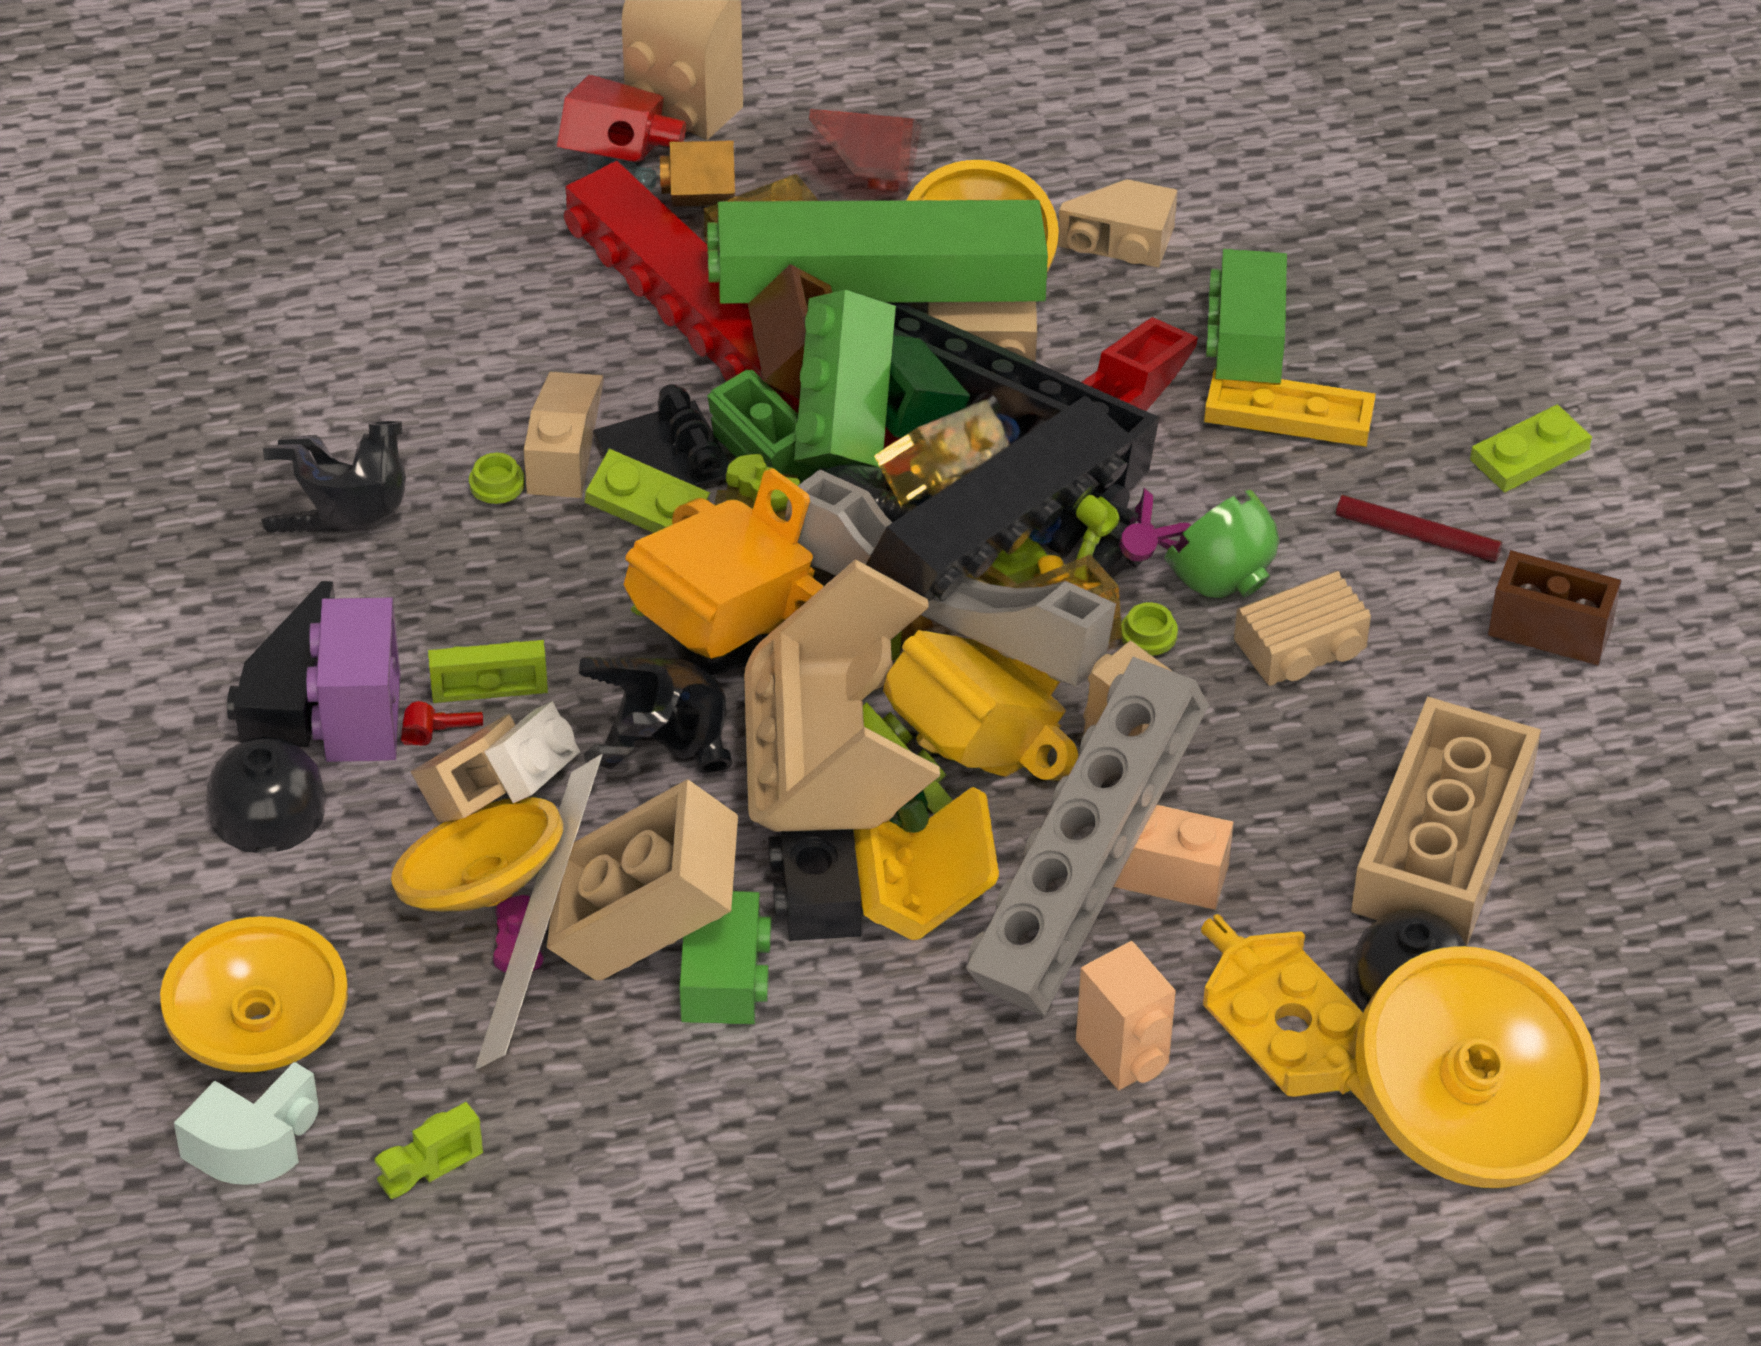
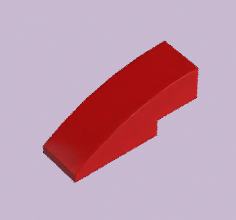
M1151 317L1103 350L1097 371L1084 379L1082 383L1147 411L1184 366L1196 348L1198 337Z

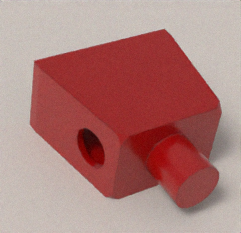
M588 75L565 96L557 147L639 162L655 146L670 149V142H683L686 133V121L662 116L664 97L659 94L598 76Z

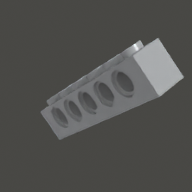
M1132 657L1124 674H1119L1113 680L1107 695V706L1097 724L1091 725L1085 732L1080 744V756L1070 775L1064 776L1057 784L1052 797V808L1042 827L1036 828L1029 836L1024 850V860L1014 879L1008 880L1001 888L996 902V912L986 931L980 932L971 944L966 969L982 990L1039 1015H1046L1209 707L1196 680L1136 657ZM1149 724L1148 728L1140 735L1128 736L1136 726ZM1113 775H1122L1115 785L1101 788L1107 778ZM1087 826H1095L1091 834L1086 838L1073 840L1075 834L1080 829ZM1058 878H1067L1065 884L1060 889L1054 892H1045L1052 881ZM1030 930H1039L1033 941L1025 945H1017L1023 934Z

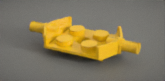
M1213 915V920L1208 918L1201 927V933L1222 954L1219 963L1205 985L1203 1006L1287 1096L1296 1097L1332 1091H1340L1343 1095L1351 1090L1371 1113L1360 1086L1356 1066V1038L1363 1012L1303 950L1305 934L1302 931L1253 935L1244 938L1242 936L1239 937L1223 920L1221 915ZM1285 1016H1296L1303 1019L1309 1027L1302 1032L1283 1030L1276 1022Z

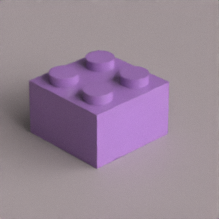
M393 597L322 599L321 623L310 624L311 658H318L316 667L307 668L308 702H318V705H313L312 707L313 740H323L326 762L396 760L401 670Z

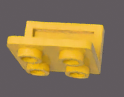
M975 787L969 788L931 816L926 827L920 832H906L903 828L890 821L883 822L872 829H853L863 915L874 923L883 925L910 940L921 939L992 888L998 880L999 869L987 795Z

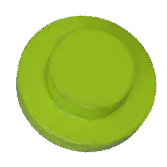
M495 452L483 455L475 462L474 468L469 474L471 493L477 499L491 504L506 503L515 499L523 491L525 484L523 470L513 457L505 453Z
M1153 602L1138 604L1129 611L1122 621L1121 639L1123 643L1126 644L1131 640L1151 656L1169 651L1177 641V623L1171 612L1161 604Z

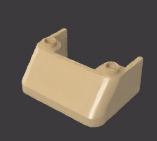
M855 559L755 647L749 657L744 673L748 813L752 821L774 832L872 829L883 822L889 821L901 807L940 776L939 766L864 727L862 700L872 691L884 685L886 675L893 666L891 660V639L928 609V599Z

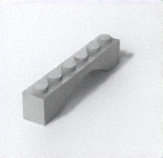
M822 470L817 471L798 485L810 497V503L798 543L812 553L811 567L823 569L837 576L855 559L866 564L886 527L892 522L885 516L868 491ZM789 498L785 521H788L792 515V506ZM964 577L960 586L951 596L944 601H940L935 597L928 602V609L921 615L948 627L955 634L967 636L989 646L1007 658L1017 659L1043 671L1054 680L1066 682L1076 687L1091 674L1094 664L1107 654L1116 604L1067 581L1045 587L1016 589L990 585Z

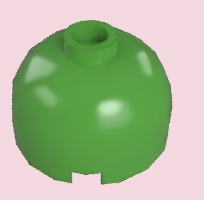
M1247 490L1245 491V503L1240 504L1235 496L1225 500L1207 512L1183 533L1189 543L1180 553L1171 545L1164 557V560L1174 573L1190 589L1206 597L1223 598L1239 591L1245 598L1259 590L1270 579L1266 568L1277 555L1279 545L1277 525L1255 492Z

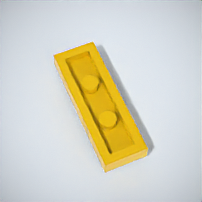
M1214 369L1205 407L1204 422L1367 447L1376 393L1281 379V383L1215 379L1216 369Z

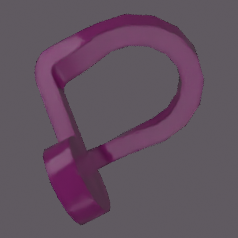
M1143 488L1141 499L1135 507V512L1138 513V523L1131 524L1125 528L1119 544L1121 552L1127 558L1138 562L1152 557L1157 544L1167 550L1173 545L1177 552L1180 553L1189 543L1183 533L1191 526L1190 523L1183 522L1154 528L1151 523L1153 494ZM1180 536L1179 541H1174V540L1168 539V538Z

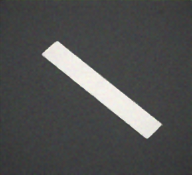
M602 754L571 772L559 809L564 824L563 833L555 852L539 870L474 1071L506 1055Z

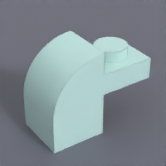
M293 1062L254 1104L214 1081L174 1122L180 1158L213 1178L231 1184L248 1185L262 1183L288 1172L299 1162L294 1134L298 1136L304 1134L311 1127L318 1113L319 1105L314 1073Z

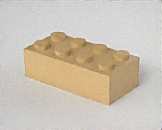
M1427 696L1358 864L1351 912L1379 920L1386 914L1400 910L1426 911L1442 917L1452 925L1461 935L1467 946L1532 779L1541 729Z

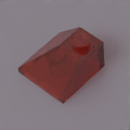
M810 109L809 120L852 173L859 179L868 180L867 189L898 192L899 183L911 184L922 126L914 118Z

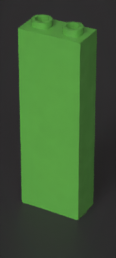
M1040 200L718 202V222H707L708 281L719 282L720 303H749L790 264L831 285L832 292L848 290L882 302L1046 301L1048 251Z

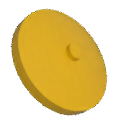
M1466 946L1447 947L1423 953L1404 963L1385 980L1370 999L1359 1024L1356 1038V1066L1360 1086L1371 1113L1382 1130L1403 1153L1425 1169L1445 1179L1481 1188H1507L1531 1182L1549 1173L1563 1162L1579 1146L1594 1120L1600 1095V1072L1596 1050L1584 1021L1568 998L1549 979L1529 965L1511 956L1493 950Z

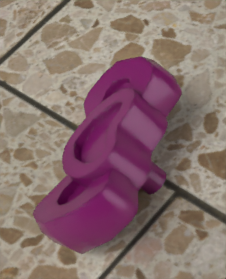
M519 895L509 897L496 906L495 915L497 917L498 935L496 936L497 948L494 951L492 961L495 967L504 973L507 971L530 896ZM540 949L533 971L540 968L544 960Z

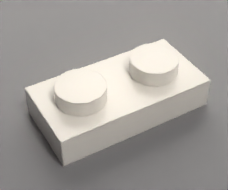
M552 701L534 709L484 752L512 802L515 803L535 793L578 755L580 750L575 743L571 726L560 716Z

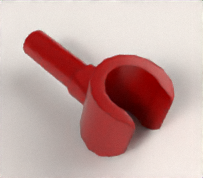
M412 702L404 711L401 741L405 745L426 746L432 740L434 729L443 730L453 727L483 726V713H435V709L426 702Z

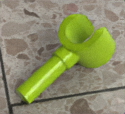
M1093 495L1086 496L1076 511V517L1088 529L1083 536V542L1071 573L1083 578L1101 537L1114 530L1119 522V514L1116 508L1103 497L1097 499Z

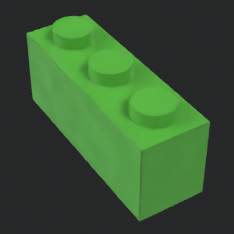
M1223 249L1221 269H1211L1206 357L1216 358L1215 379L1281 383L1286 323L1287 253Z
M848 290L809 298L808 312L805 318L806 335L803 366L800 372L801 390L798 421L795 427L796 445L794 461L821 469L844 464L882 468L896 306Z

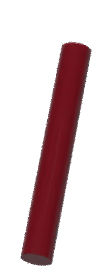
M1341 495L1337 505L1336 516L1491 562L1496 563L1502 549V541L1346 495Z

